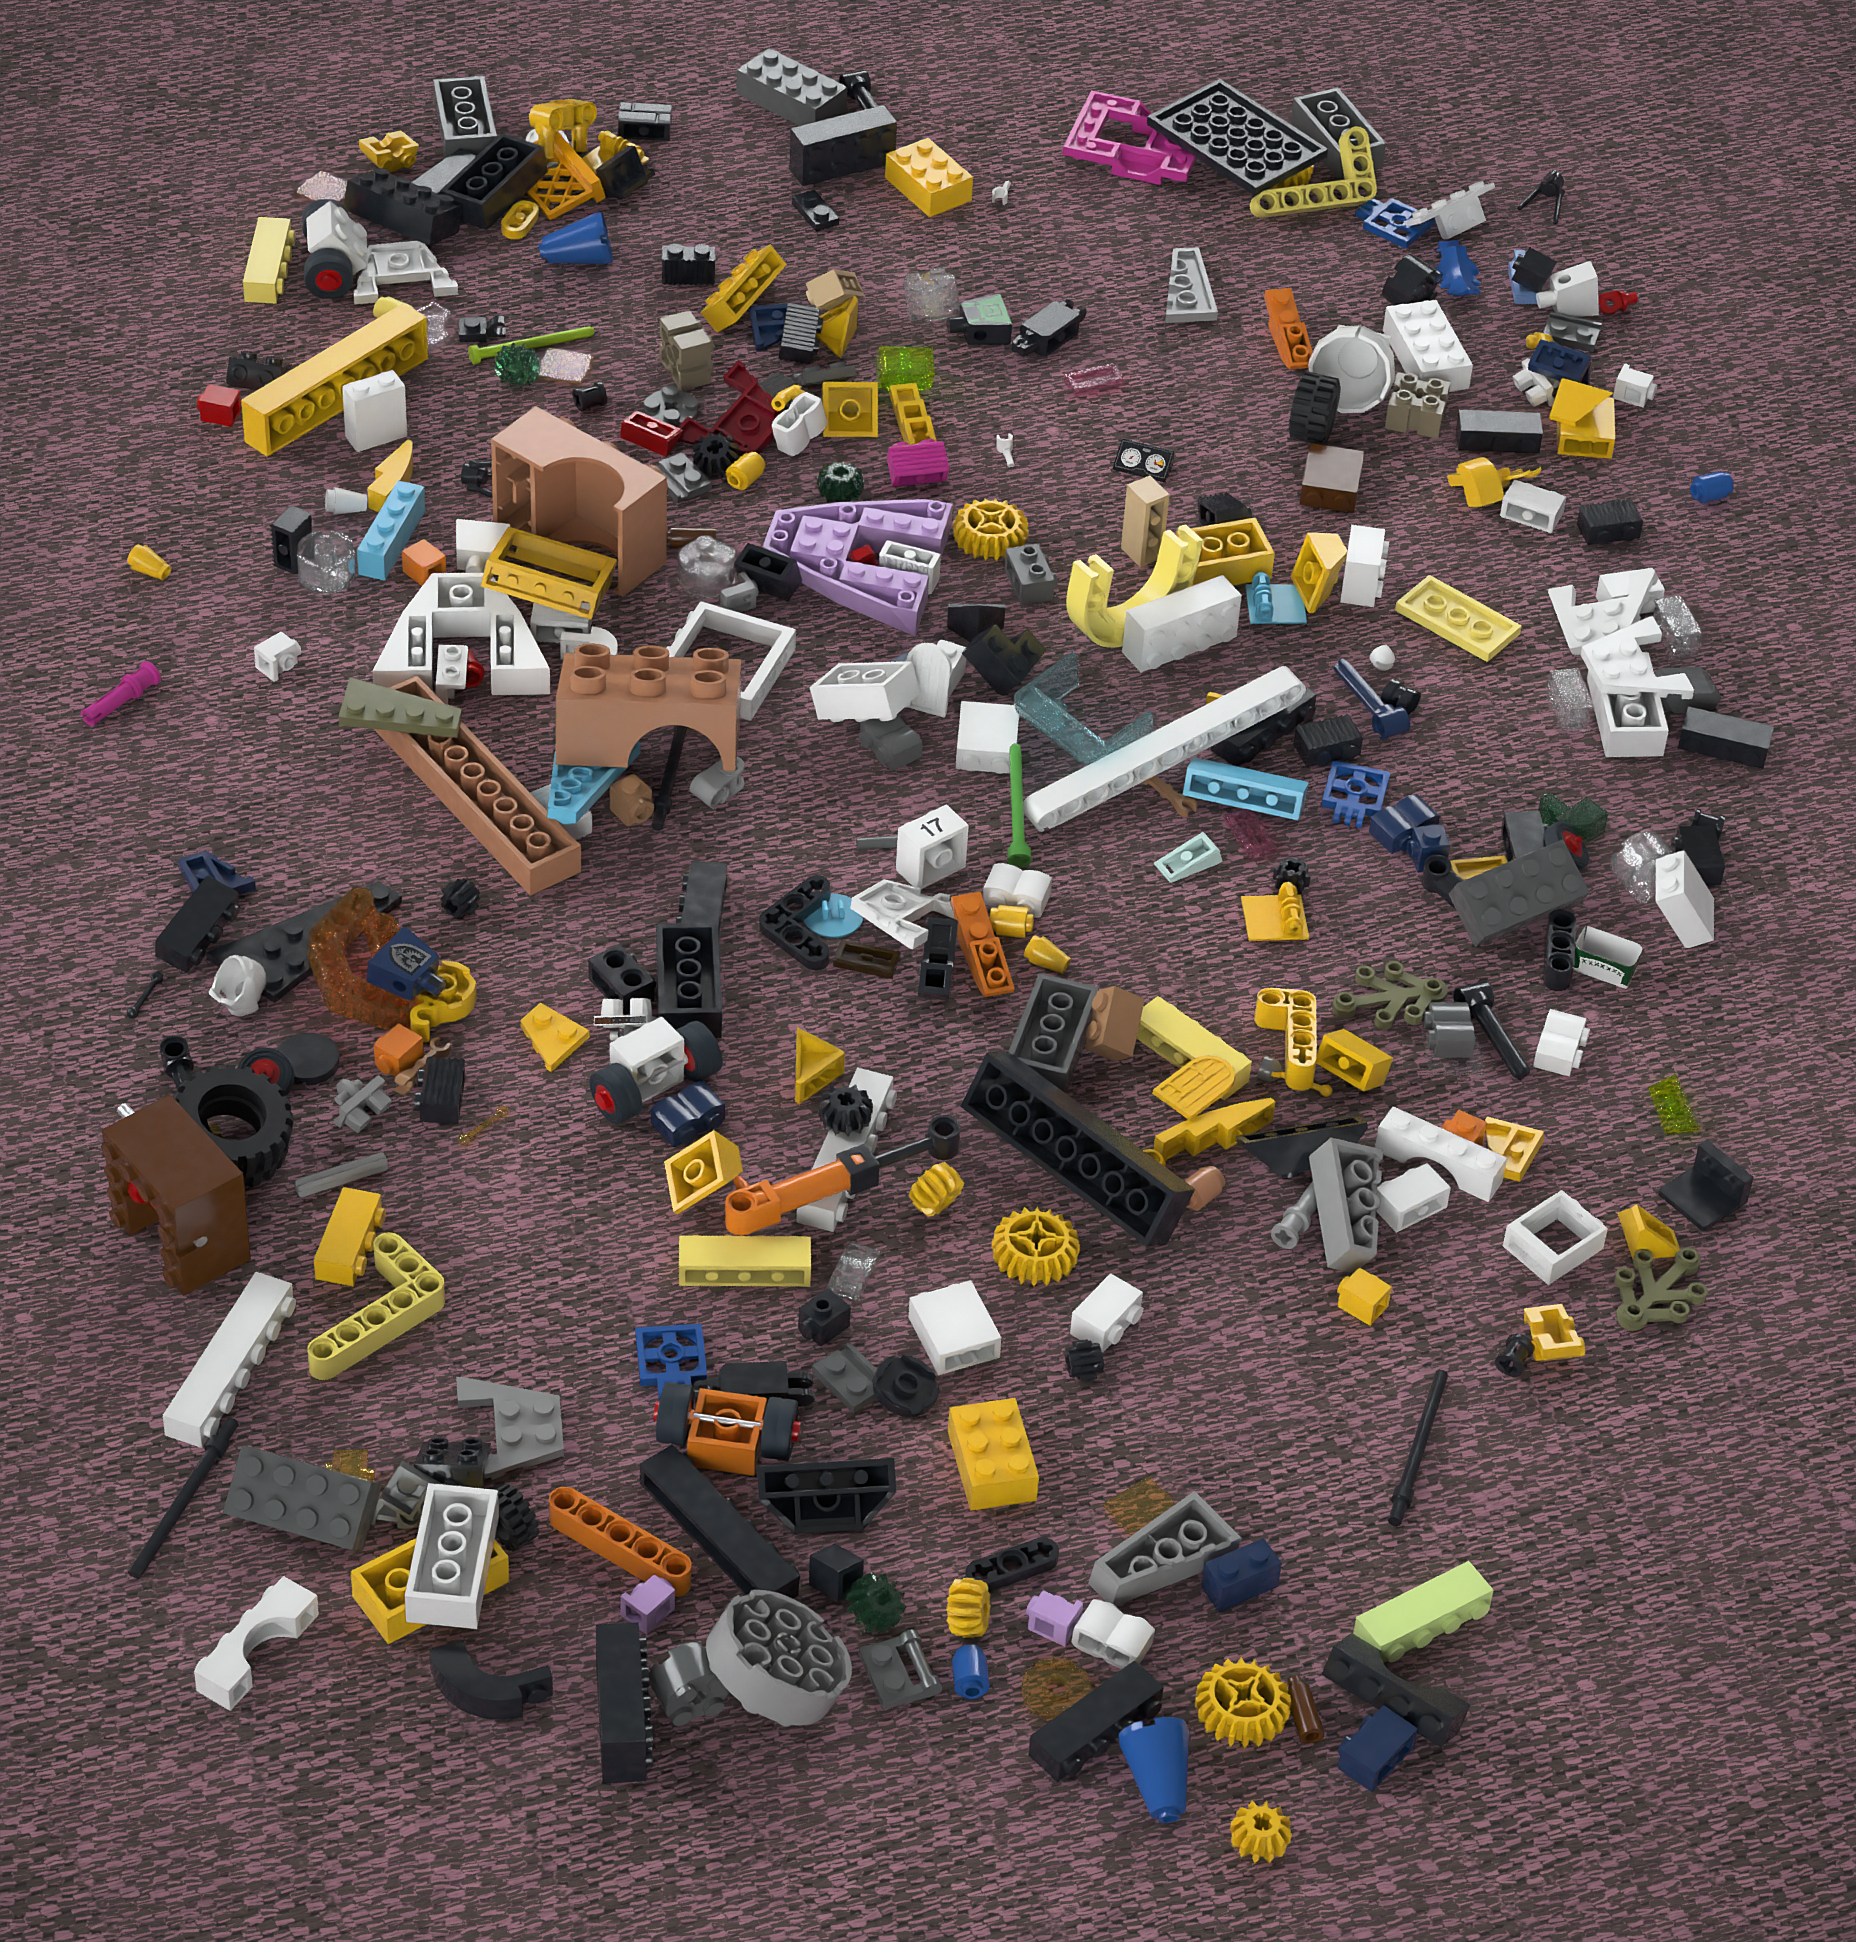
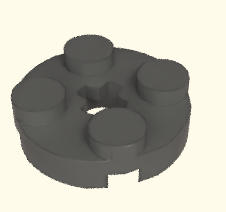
M666 385L662 390L654 392L644 400V413L679 427L687 417L695 421L697 420L698 399L687 392L678 390L674 385Z

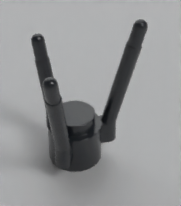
M1556 170L1547 173L1542 182L1521 202L1517 209L1522 210L1540 192L1547 197L1556 196L1553 224H1558L1562 197L1565 194V191L1562 189L1564 185L1563 176Z
M470 460L469 463H464L461 471V482L468 485V491L478 492L493 499L492 491L480 487L481 484L487 483L488 477H492V471L484 468L491 467L492 460Z

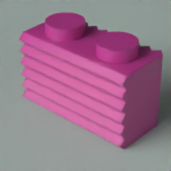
M925 439L919 444L908 445L907 442H898L889 447L886 458L893 487L947 481L949 466L943 441L935 442L934 439Z

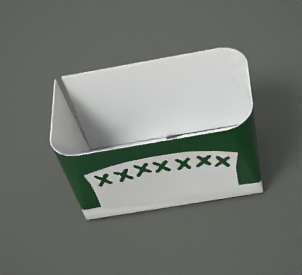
M1587 926L1584 939V927L1576 942L1573 970L1627 989L1637 970L1642 947L1638 943Z

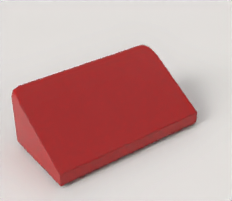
M635 411L621 422L620 438L665 457L670 454L682 434V429L639 411Z

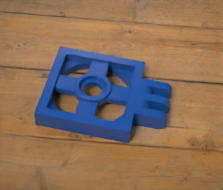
M1372 198L1355 211V216L1364 220L1363 229L1405 249L1434 225L1435 220L1433 217L1420 223L1419 226H1406L1405 221L1413 218L1412 213L1417 211V209L1393 198L1385 204ZM1381 219L1388 222V225L1382 227L1376 224V221ZM1401 221L1404 224H1395L1394 222ZM1397 230H1405L1410 234L1403 237L1395 232Z
M1332 761L1321 807L1335 809L1333 823H1339L1341 816H1345L1344 825L1350 826L1351 819L1355 818L1356 827L1362 828L1365 815L1372 817L1382 810L1390 772ZM1353 775V778L1347 781L1338 779L1343 776ZM1365 777L1375 782L1378 787L1368 785ZM1358 786L1362 790L1355 792L1351 790V787ZM1331 790L1345 792L1348 795L1347 800L1334 798ZM1363 796L1378 798L1377 802L1373 805L1359 803V799Z
M702 1323L635 1328L640 1386L657 1385L658 1401H660L662 1389L666 1382L691 1385L695 1381L707 1380ZM676 1336L689 1340L695 1346H682L677 1342ZM663 1337V1343L659 1348L645 1349L650 1342ZM673 1350L678 1355L675 1358H667L665 1353ZM698 1359L699 1363L693 1371H680L679 1363L682 1360ZM661 1361L665 1364L666 1372L652 1373L646 1368L645 1362Z

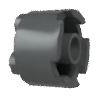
M701 1642L685 1643L668 1651L671 1657L664 1661L660 1667H658L656 1662L654 1663L649 1672V1684L666 1715L674 1725L683 1726L690 1720L703 1715L713 1717L724 1709L723 1701L729 1691L710 1670L706 1648L702 1646Z

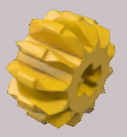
M946 1162L933 1165L931 1169L926 1170L921 1177H918L917 1182L911 1187L909 1198L921 1213L923 1212L927 1217H931L935 1214H940L943 1209H947L955 1201V1198L961 1194L964 1182L952 1166L950 1167Z
M974 1578L955 1579L949 1588V1597L947 1598L946 1611L949 1630L955 1636H963V1638L982 1637L988 1628V1620L990 1618L991 1605L988 1586L986 1582L975 1580Z
M1251 1801L1248 1809L1240 1807L1236 1812V1818H1233L1231 1821L1232 1847L1240 1848L1241 1858L1252 1854L1254 1864L1259 1860L1260 1856H1264V1859L1270 1864L1274 1859V1855L1283 1856L1286 1846L1291 1842L1292 1833L1289 1817L1282 1816L1281 1806L1270 1809L1268 1801L1260 1807Z

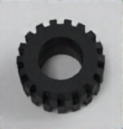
M1308 371L1303 374L1292 403L1289 419L1290 438L1319 445L1325 444L1331 434L1337 414L1341 391L1339 378Z

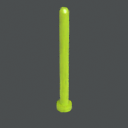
M587 326L478 348L477 345H471L468 347V354L473 365L479 364L483 358L592 337L594 335V328Z

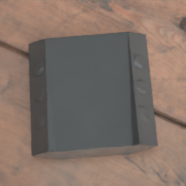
M1701 667L1660 668L1654 672L1656 677L1685 673L1694 689L1692 699H1681L1682 694H1668L1667 698L1660 697L1663 710L1673 712L1674 714H1686L1689 706L1710 711L1715 709L1717 703L1722 699L1710 675Z

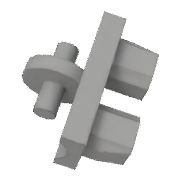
M378 1075L363 1087V1083L358 1079L354 1082L342 1079L336 1086L338 1095L335 1097V1101L337 1104L343 1105L339 1107L340 1115L334 1119L333 1123L339 1128L346 1124L356 1133L363 1130L372 1119L363 1110L364 1107L368 1106L379 1116L389 1108L392 1102L391 1098L382 1089L385 1080Z

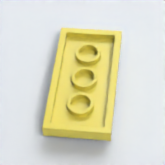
M1428 575L1396 602L1395 611L1486 662L1491 660L1519 636L1521 632V625L1431 575Z

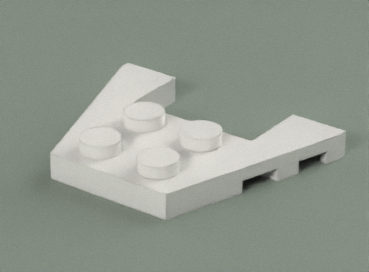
M408 241L369 245L367 252L368 265L363 268L361 276L358 278L357 289L354 290V305L376 303L378 300L376 285L431 280L434 297L458 295V284L455 280L452 281L449 278V273L444 267L441 268L437 264V258L424 243Z
M1655 570L1630 574L1628 597L1575 606L1576 591L1573 585L1548 589L1550 599L1573 655H1580L1582 646L1640 621L1639 613L1643 605H1646L1649 601V591L1652 585H1656L1658 581Z
M1653 616L1582 646L1581 657L1601 693L1638 696L1639 692H1654L1656 697L1667 698L1668 694H1682L1681 699L1693 698L1694 689L1685 673L1656 677L1639 645L1661 642L1662 632Z
M885 879L852 897L851 902L852 910L910 949H914L926 942L929 932L928 929L912 922L919 920L931 911H936L955 919L950 904L951 901H949L950 895L938 893L933 897L921 894L922 888Z

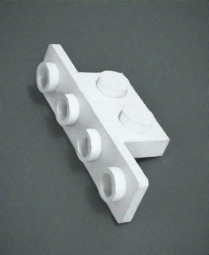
M1483 181L1468 186L1469 191L1467 192L1465 190L1455 192L1450 195L1451 199L1448 201L1442 199L1432 203V208L1429 210L1423 208L1413 212V218L1406 220L1405 224L1406 226L1416 225L1434 217L1442 239H1449L1486 221L1478 196L1494 189L1495 185L1494 183L1484 185Z

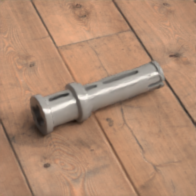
M1313 1181L1295 1206L1288 1207L1285 1210L1281 1223L1276 1224L1272 1228L1271 1237L1278 1246L1285 1249L1294 1248L1299 1241L1301 1232H1305L1310 1227V1217L1317 1209Z

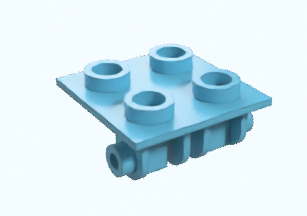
M1262 571L1255 574L1252 584H1245L1250 624H1307L1305 605L1295 585L1269 584V576Z

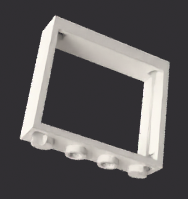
M700 601L696 609L688 614L683 629H678L673 644L667 646L666 649L669 650V657H684L703 626L771 646V650L746 690L741 692L740 718L751 721L795 651L796 629Z

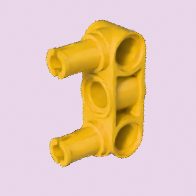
M576 99L553 100L549 103L533 106L529 114V122L535 128L536 134H538L539 145L544 147L545 157L547 159L555 157L554 138L557 131L571 130L572 148L576 152L588 151V128L596 119L597 108L593 102Z

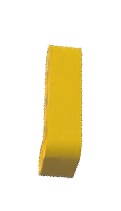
M1261 989L1257 995L1254 1021L1259 1027L1264 1029L1285 1031V1082L1288 1087L1294 1090H1308L1313 1086L1317 1060L1316 998L1312 993L1303 990Z

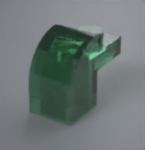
M1550 792L1540 797L1538 808L1542 823L1551 826L1556 822L1563 821L1582 837L1584 844L1593 841L1605 832L1609 813L1587 797L1569 807Z

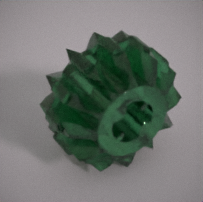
M513 342L510 347L503 345L500 352H497L495 356L494 371L495 375L500 378L501 383L509 382L510 387L518 385L522 388L524 383L532 385L534 379L538 378L540 359L539 355L535 354L534 348L526 349L524 343L521 346H516Z
M844 460L841 463L832 461L831 465H823L819 476H817L820 497H826L827 502L836 500V502H850L851 499L858 500L859 495L862 494L864 489L861 469L855 468L854 463L845 464Z
M874 1572L866 1574L861 1579H857L852 1584V1587H850L851 1591L845 1598L851 1604L846 1613L855 1614L856 1616L854 1625L863 1623L866 1633L872 1632L875 1629L878 1634L897 1625L901 1619L900 1615L904 1613L907 1607L901 1602L905 1593L897 1592L896 1590L898 1581L889 1583L886 1573L876 1576Z

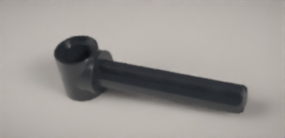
M866 70L840 75L839 83L847 87V97L850 96L851 99H856L862 110L877 107L876 102L869 93L871 82Z
M1483 981L1456 988L1453 993L1454 1002L1468 1003L1470 1017L1477 1019L1512 1076L1518 1080L1524 1079L1525 1076L1529 1075L1530 1068L1492 1011L1494 995L1489 983Z
M170 1036L161 1042L159 1049L163 1069L167 1076L173 1078L178 1091V1087L183 1081H190L194 1064L187 1041L180 1036ZM203 1121V1126L211 1133L208 1121Z

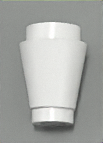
M334 487L333 490H326V512H333V515L366 511L367 509L366 494Z

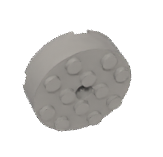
M751 1590L746 1596H735L709 1632L706 1640V1652L710 1662V1670L718 1677L725 1688L741 1702L744 1709L753 1714L759 1713L786 1727L790 1725H809L820 1721L846 1688L852 1675L849 1653L840 1637L835 1636L833 1638L822 1626L825 1620L804 1604L772 1591Z

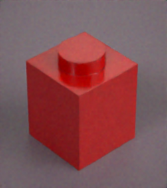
M208 384L204 393L200 394L197 399V410H200V420L232 427L242 411L240 390Z

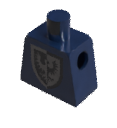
M405 926L368 961L366 982L408 1001L414 1000L424 989L435 996H439L446 986V980L437 975L440 959L438 954Z

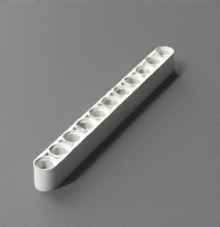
M1279 667L1031 794L1023 801L1024 815L1040 832H1043L1046 827L1050 829L1295 704L1305 694L1306 687L1288 667Z

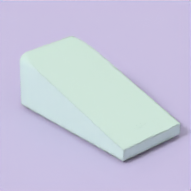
M1202 832L1154 862V865L1172 883L1222 862L1220 850ZM1167 865L1174 871L1172 874L1166 868Z

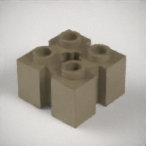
M690 310L661 317L660 337L662 338V343H660L659 360L666 370L672 373V379L678 388L683 391L710 384L711 373L714 371L711 360V351L714 350V344L711 336H707L704 332L701 322L695 319Z
M1397 372L1393 392L1388 403L1385 429L1406 433L1407 429L1417 430V435L1438 439L1447 408L1451 382L1438 378H1429L1428 382L1418 380L1419 376Z

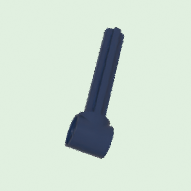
M1340 659L1334 665V671L1373 715L1372 727L1375 733L1381 735L1379 737L1381 740L1409 731L1410 719L1403 707L1395 708L1392 704H1385L1345 659Z

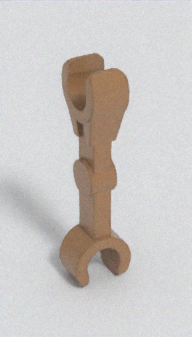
M1157 775L1142 782L1145 785L1150 784L1160 793L1161 797L1167 798L1180 816L1188 817L1189 811L1185 808L1186 806L1196 812V800L1180 793L1178 794L1170 784H1166Z
M433 1038L430 1041V1051L422 1059L419 1058L412 1069L400 1072L395 1077V1083L399 1085L395 1088V1092L406 1096L418 1080L419 1068H425L427 1057L431 1056L434 1058L437 1056L439 1059L441 1057L446 1058L451 1052V1043H447L443 1048H438L440 1038Z

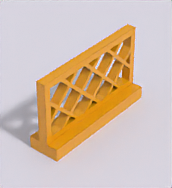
M557 131L554 138L555 157L546 158L547 165L548 162L559 163L557 168H548V172L545 174L554 176L552 181H541V178L526 192L549 220L561 216L591 198L596 203L606 198L600 179ZM560 176H571L569 182H558ZM538 188L548 189L547 194L536 193ZM555 189H566L564 195H553ZM572 190L584 191L577 196H570ZM550 202L560 203L559 206L552 210L548 208Z

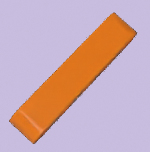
M559 1487L551 1492L549 1495V1521L556 1530L645 1582L653 1575L666 1579L675 1589V1597L689 1592L691 1588L692 1562L686 1554L573 1488Z

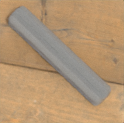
M382 1152L296 1179L294 1181L295 1190L298 1196L303 1198L384 1172L388 1169V1161Z

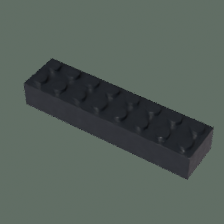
M1009 1051L986 1053L960 1107L1146 1247L1166 1244L1171 1238L1195 1189Z

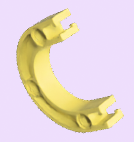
M1186 524L1178 527L1179 537L1171 530L1164 531L1156 566L1146 584L1126 602L1107 608V601L1114 570L1097 554L1089 557V567L1081 560L1074 561L1066 599L1067 612L1071 621L1097 645L1108 648L1123 646L1126 610L1189 588L1196 573L1203 539Z

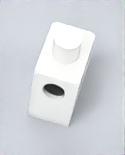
M1591 261L1552 274L1550 276V290L1536 293L1539 309L1552 306L1555 313L1573 317L1599 315L1598 277Z
M457 519V569L466 570V573H483L487 559L507 527H510V524Z

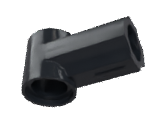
M1442 855L1429 856L1424 864L1422 886L1429 892L1439 894L1455 908L1449 893L1457 883L1464 880L1451 870L1452 866L1448 858Z

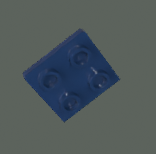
M1540 339L1528 363L1529 371L1558 381L1564 378L1590 385L1591 356L1586 355L1580 350L1563 347L1557 342H1548Z

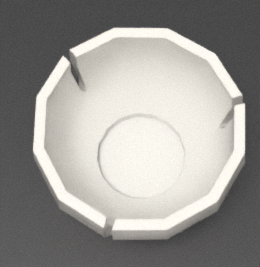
M1338 325L1336 330L1318 341L1309 359V372L1339 378L1341 391L1338 412L1364 413L1387 397L1395 380L1394 354L1390 348V335L1376 333L1361 325Z

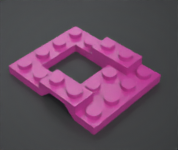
M1092 90L1063 146V155L1088 160L1101 165L1112 166V175L1161 185L1164 177L1174 181L1186 182L1197 159L1147 125V116L1152 113L1141 101ZM1108 118L1132 123V132L1150 136L1145 148L1103 140L1098 137Z

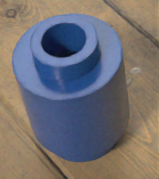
M1722 471L1696 476L1690 485V492L1692 497L1700 503L1726 498L1728 494L1733 492V480L1729 473H1723Z
M964 1645L958 1648L952 1659L955 1692L962 1697L976 1699L984 1695L990 1687L987 1657L982 1649L976 1645Z

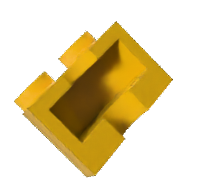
M401 130L387 133L382 141L377 140L374 136L359 140V148L365 156L377 167L386 169L389 173L404 167L410 168L416 162L415 155L419 145Z
M1562 1304L1524 1308V1324L1528 1323L1533 1338L1531 1342L1535 1346V1351L1532 1354L1535 1361H1549L1585 1355L1584 1340L1582 1337H1578L1575 1331L1574 1320L1572 1316L1567 1315Z

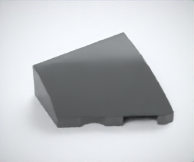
M402 1460L378 1498L371 1525H375L376 1520L397 1522V1528L400 1529L419 1528L428 1483H441Z

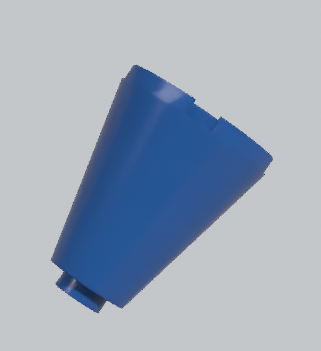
M595 212L542 237L543 243H538L541 258H546L548 263H613L612 249L607 235L608 230L603 212Z
M1175 1717L1154 1718L1155 1725L1146 1727L1143 1726V1721L1136 1722L1119 1733V1746L1150 1816L1154 1819H1159L1160 1823L1175 1822L1186 1811L1190 1731L1183 1719Z

